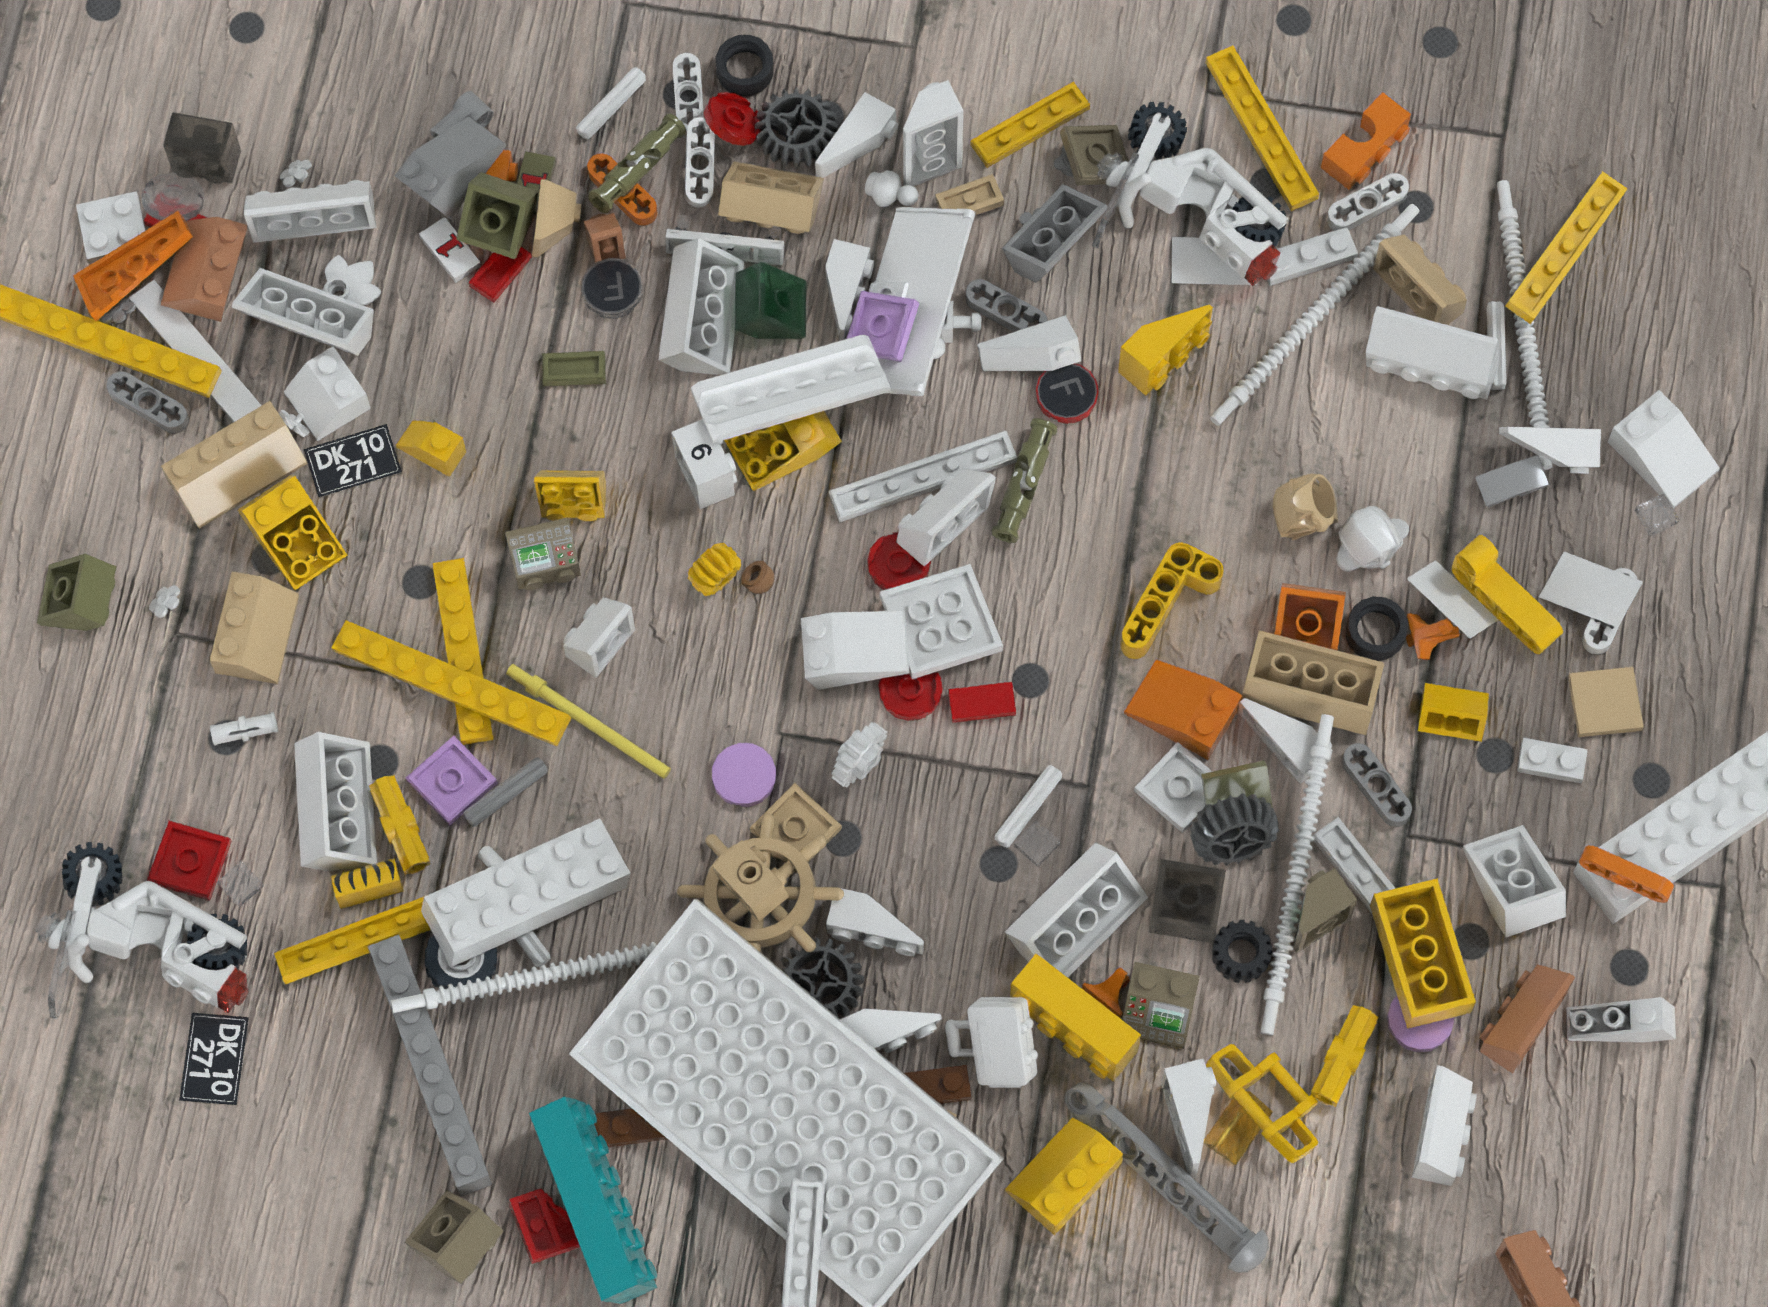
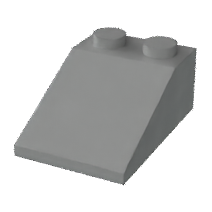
M468 116L414 150L395 174V177L451 219L465 201L468 183L480 172L486 173L507 145Z

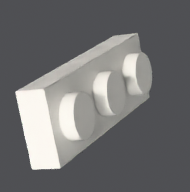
M1345 227L1269 251L1267 255L1269 261L1263 267V271L1269 286L1352 261L1358 257V252L1348 228Z

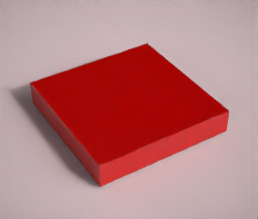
M169 820L147 881L154 882L166 889L210 901L232 841L229 837Z

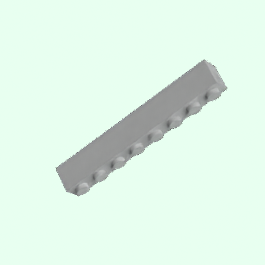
M399 935L368 946L389 1005L390 1000L421 994ZM426 1007L393 1013L460 1196L462 1197L492 1185Z

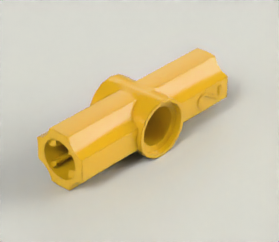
M395 775L376 779L369 785V788L381 815L379 819L389 844H393L404 874L418 873L431 863L418 834L420 830L410 805H406Z
M1352 1006L1339 1035H1335L1323 1061L1325 1064L1312 1087L1311 1094L1318 1101L1326 1105L1337 1106L1350 1076H1354L1366 1051L1364 1047L1377 1024L1378 1016L1362 1006Z

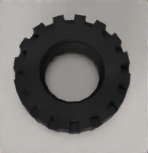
M1239 920L1238 923H1234V921L1229 922L1226 927L1223 926L1219 930L1218 935L1215 937L1212 948V960L1216 964L1217 971L1219 973L1222 972L1224 974L1223 977L1227 980L1232 978L1236 983H1239L1240 980H1244L1245 983L1251 982V979H1258L1268 968L1272 955L1271 939L1269 934L1266 935L1264 933L1265 929L1262 926L1258 928L1253 921H1250V923H1245V920ZM1242 939L1252 943L1256 950L1254 959L1244 964L1234 961L1228 952V947L1233 941Z

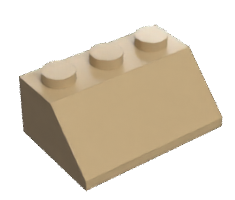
M734 161L722 182L718 216H724L731 222H743L744 220L756 222L758 226L763 228L783 227L795 234L809 232L815 221L824 178Z
M1404 234L1386 238L1379 243L1373 270L1419 318L1449 325L1464 313L1467 303L1465 293L1458 285L1451 284L1437 263H1431L1417 242L1410 241Z
M232 572L210 657V663L215 674L278 684L299 593L262 576Z

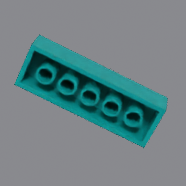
M564 1096L529 1112L601 1301L623 1304L658 1288L654 1280L657 1278L656 1269L650 1259L647 1260L642 1249L645 1247L644 1238L640 1230L634 1228L630 1216L633 1215L632 1207L628 1199L621 1195L618 1187L621 1184L620 1176L614 1166L610 1167L606 1156L609 1153V1149L603 1136H598L594 1125L597 1123V1118L592 1107L589 1104L586 1105V1102Z

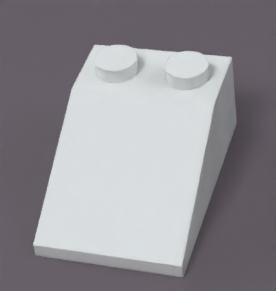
M1660 390L1614 426L1608 443L1673 509L1720 470L1682 412Z
M903 611L831 612L801 618L805 679L816 689H827L909 673L905 613Z
M1523 825L1463 845V850L1490 913L1505 937L1566 917V890Z
M1203 1058L1165 1068L1161 1083L1187 1173L1193 1179L1196 1178L1199 1168L1211 1098L1214 1095L1213 1087H1216L1212 1067L1206 1068Z

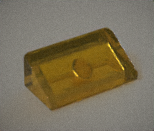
M1246 1091L1265 1114L1270 1117L1273 1111L1252 1092ZM1233 1097L1205 1137L1203 1143L1233 1165H1237L1261 1128Z

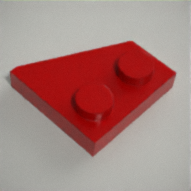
M541 1188L509 1199L508 1204L531 1264L580 1247L568 1213L563 1208L555 1205L553 1199Z

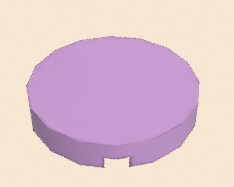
M737 743L725 748L717 756L712 766V782L716 793L725 802L731 805H741V807H751L763 802L771 794L776 782V767L772 757L763 748L752 743Z
M1396 996L1391 1002L1387 1021L1391 1035L1394 1036L1402 1047L1415 1052H1429L1438 1048L1448 1039L1454 1024V1017L1407 1029L1400 1003Z

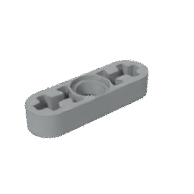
M974 280L966 288V303L971 309L1013 332L1028 328V322L1032 323L1034 320H1038L1039 324L1048 321L1043 311L986 280ZM981 290L985 291V298L974 299L975 293H980ZM990 301L993 302V307H992V308H989V307H990ZM1008 303L1013 305L1016 311L1011 316H1003L998 312V307ZM1021 311L1024 312L1023 319L1020 317Z
M124 371L116 372L108 378L107 390L115 402L169 433L182 432L188 426L189 416L185 407L178 401ZM126 382L128 389L134 393L133 398L129 392L123 389L118 392L116 385H124ZM145 396L156 398V404L150 409H143L139 406L140 400ZM163 407L171 415H175L178 412L180 419L178 421L173 419L169 423L167 415L162 412Z
M1361 743L1350 745L1345 750L1342 760L1346 772L1386 824L1393 827H1400L1406 824L1412 812V805L1409 799L1368 746ZM1352 754H1355L1357 757L1361 755L1365 757L1363 766L1368 772L1363 778L1361 775H1363L1364 769L1358 762L1351 763ZM1374 777L1381 778L1386 783V789L1380 793L1373 792L1368 787V781ZM1391 792L1393 793L1390 798L1391 803L1396 808L1399 806L1403 807L1401 817L1397 813L1393 815L1389 813L1391 804L1386 798Z

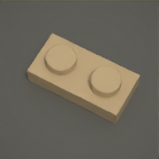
M993 174L935 194V200L939 209H971L975 211V216L1004 206V198Z

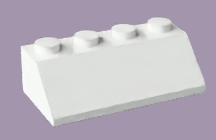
M949 80L927 85L923 90L919 91L903 128V185H912L914 187L962 168L964 111Z
M353 180L347 184L334 186L331 184H321L316 186V188L309 189L289 188L283 192L275 193L260 191L245 198L244 216L253 243L376 228L374 200L370 181Z
M700 238L674 247L659 361L684 372L715 375L730 373L744 267L743 260Z
M259 268L232 302V308L246 315L357 356L371 339L374 309Z
M1377 306L1366 349V366L1377 373L1386 374L1389 372L1399 375L1409 382L1421 381L1431 384L1438 390L1445 391L1450 389L1461 392L1462 395L1471 399L1483 398L1487 400L1498 370V339Z
M316 732L294 743L301 867L335 871L356 869L377 863L374 806L369 785L372 784L370 742Z
M1095 842L1005 931V934L1028 962L1037 953L1062 974L1069 977L1148 896L1117 852Z

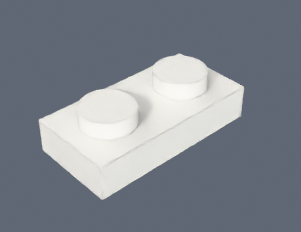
M1523 738L1517 772L1581 784L1584 777L1588 749Z

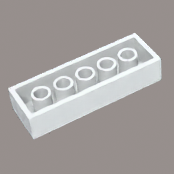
M597 819L425 896L421 912L447 961L453 967L625 889L630 871L601 819Z

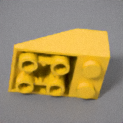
M1209 304L1142 325L1121 346L1118 373L1145 396L1153 388L1155 390L1160 389L1168 379L1167 374L1174 367L1176 369L1181 368L1188 360L1189 353L1195 347L1201 348L1209 339L1213 307Z
M825 411L724 440L753 491L818 460L842 442Z
M540 470L534 477L542 518H547L551 521L567 517L579 518L582 521H595L597 518H605L606 479L604 471Z
M294 475L283 479L237 510L255 538L294 590H297L348 556Z

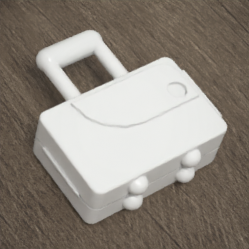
M981 997L967 1009L968 1020L951 1019L946 1022L945 1031L949 1054L954 1058L974 1057L977 1081L980 1085H989L990 1088H1020L1037 1075L1036 1059L1038 1053L1034 1050L1031 1030L1033 1020L1029 1016L1028 1002L1025 998ZM959 1029H970L973 1049L961 1048Z

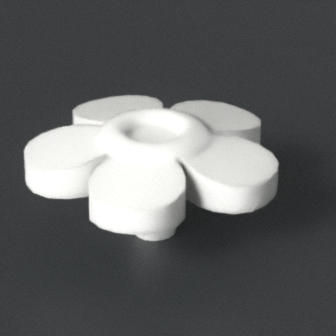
M296 160L289 165V169L284 170L280 175L283 185L287 188L292 187L296 180L302 183L308 176L307 170L311 168V162L309 160Z
M285 410L279 412V415L291 430L302 437L310 433L308 428L300 423L304 418L301 413L294 416L293 414L289 415Z
M176 585L168 589L166 587L161 588L156 593L157 598L151 601L149 610L156 617L163 618L167 614L168 608L173 610L178 606L179 599L177 596L180 593V589Z

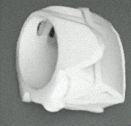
M1368 506L1354 511L1347 519L1344 527L1338 532L1342 543L1336 557L1338 566L1346 572H1351L1360 567L1367 569L1386 568L1391 564L1390 559L1403 545V539L1409 532L1408 524L1401 519H1390L1383 510L1376 506Z

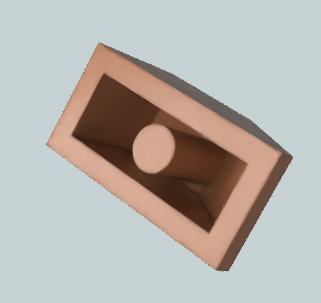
M614 213L608 215L597 214L584 221L585 233L595 265L605 260L626 259L622 230Z

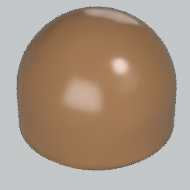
M761 560L748 565L741 577L742 585L755 594L769 591L775 580L771 567ZM761 571L755 580L750 581L752 573Z

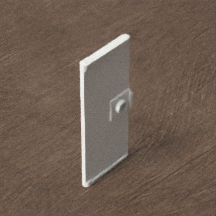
M896 208L876 281L871 283L869 292L915 299L919 302V307L902 362L878 358L891 387V391L887 393L910 396L924 395L976 214L971 209Z

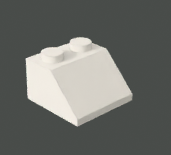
M333 346L306 362L284 390V394L297 413H301L304 416L302 420L317 441L371 409L367 394Z
M604 597L597 605L593 603L587 609L583 616L584 621L577 629L575 627L572 628L563 641L565 656L595 678L635 631L632 607Z

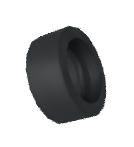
M737 35L727 39L719 47L716 54V73L721 86L729 93L739 96H752L762 92L770 84L774 75L773 54L768 44L752 35ZM750 52L761 58L763 68L756 76L740 79L728 72V60L738 53Z
M1372 596L1361 600L1352 608L1347 619L1345 636L1349 647L1358 656L1382 661L1393 657L1401 650L1408 633V620L1404 610L1396 602L1386 597ZM1371 612L1382 613L1388 616L1395 625L1393 639L1384 645H1372L1364 641L1358 632L1360 619L1365 614Z

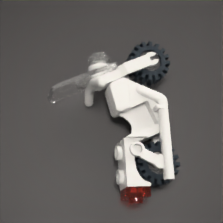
M1149 102L1147 107L1145 104L1140 106L1139 111L1136 110L1128 130V140H1132L1130 146L1132 149L1138 147L1137 152L1133 153L1129 162H1123L1122 156L1119 153L1113 155L1108 153L1097 165L1099 168L1097 176L1100 179L1105 178L1106 184L1109 187L1117 188L1100 222L1092 247L1098 249L1117 208H1119L1123 226L1125 228L1133 227L1134 218L1131 205L1140 190V196L1168 214L1174 213L1178 205L1193 204L1201 207L1206 214V221L1199 239L1207 247L1212 249L1231 269L1243 279L1245 278L1252 286L1262 278L1266 281L1272 277L1278 269L1276 263L1281 254L1275 247L1280 241L1288 222L1285 211H1280V203L1278 202L1273 205L1274 198L1269 196L1266 199L1264 194H1261L1211 148H1202L1177 155L1187 133V127H1185L1187 122L1185 118L1181 119L1182 113L1179 110L1176 113L1173 112L1174 106L1169 105L1168 109L1164 108L1165 102H1159L1158 107H1155L1154 102ZM1234 190H1236L1242 197L1238 199L1236 196H1234Z
M86 842V849H82L81 844L75 846L76 853H73L71 850L67 853V860L64 859L62 863L63 886L67 890L68 896L71 899L75 896L73 911L68 910L63 920L60 919V915L56 912L49 916L44 915L38 922L35 930L38 933L37 940L39 942L49 943V948L58 949L48 992L51 1019H58L70 969L85 983H89L93 979L92 972L82 962V955L85 953L87 945L92 950L120 959H127L130 956L131 949L139 945H155L162 952V976L172 986L182 987L191 992L198 1001L205 1004L210 1003L227 1013H230L235 1004L240 1006L243 1003L249 988H247V974L239 970L238 964L243 966L247 957V935L242 925L238 927V920L233 918L231 921H228V915L222 914V918L217 919V913L210 915L151 881L142 882L111 901L114 898L113 892L119 893L120 884L123 881L122 866L118 854L113 855V849L109 846L104 850L103 843L99 842L96 848H92V842ZM104 898H107L108 901H111V902H109V903L103 905V904H104ZM97 902H98V906L103 905V906H101L100 908L96 909ZM184 933L187 934V943H182Z

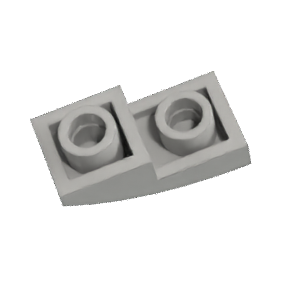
M1538 455L1475 477L1488 508L1516 496L1521 497L1550 485Z

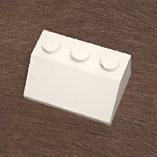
M963 469L956 477L954 475L949 476L935 496L932 494L928 495L913 516L907 514L900 521L896 542L923 566L927 565L988 509L996 477L991 473Z
M1437 1065L1430 1080L1412 1178L1452 1186L1455 1177L1462 1176L1465 1158L1459 1157L1461 1144H1468L1471 1126L1465 1125L1467 1113L1473 1114L1477 1094L1471 1093L1472 1081L1443 1066Z

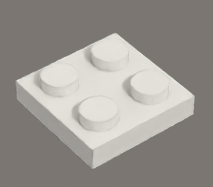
M137 191L76 205L89 264L96 262L146 231Z
M1177 742L1135 786L1134 792L1183 833L1192 824V820L1198 817L1197 812L1206 809L1201 774L1212 771Z

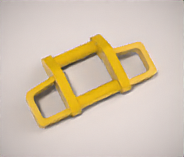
M1229 1044L1213 1054L1206 1062V1067H1212L1215 1079L1230 1099L1233 1097L1263 1130L1262 1136L1290 1163L1297 1162L1318 1145L1317 1138L1301 1121V1118L1310 1112L1318 1104V1101L1312 1094L1309 1096L1282 1066L1280 1063L1281 1058L1275 1052L1268 1055L1256 1067L1234 1044ZM1223 1058L1230 1059L1243 1075L1233 1080L1220 1063V1060ZM1269 1071L1298 1103L1293 1110L1274 1122L1245 1091ZM1290 1128L1305 1147L1300 1150L1295 1149L1281 1133Z

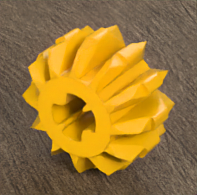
M725 543L714 544L693 563V566L688 571V579L692 586L704 596L715 595L717 591L722 590L736 576L741 567V559Z

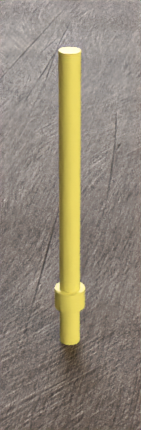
M515 664L508 668L506 675L525 686L526 692L535 698L540 696L661 778L665 779L671 770L670 767L546 686L547 682L537 675L531 676Z

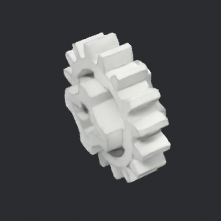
M873 722L869 726H865L862 732L855 730L852 736L839 748V754L835 760L837 763L831 773L833 775L831 778L843 787H848L850 783L853 784L857 778L860 780L864 779L881 759L880 754L883 751V741L887 738V731Z

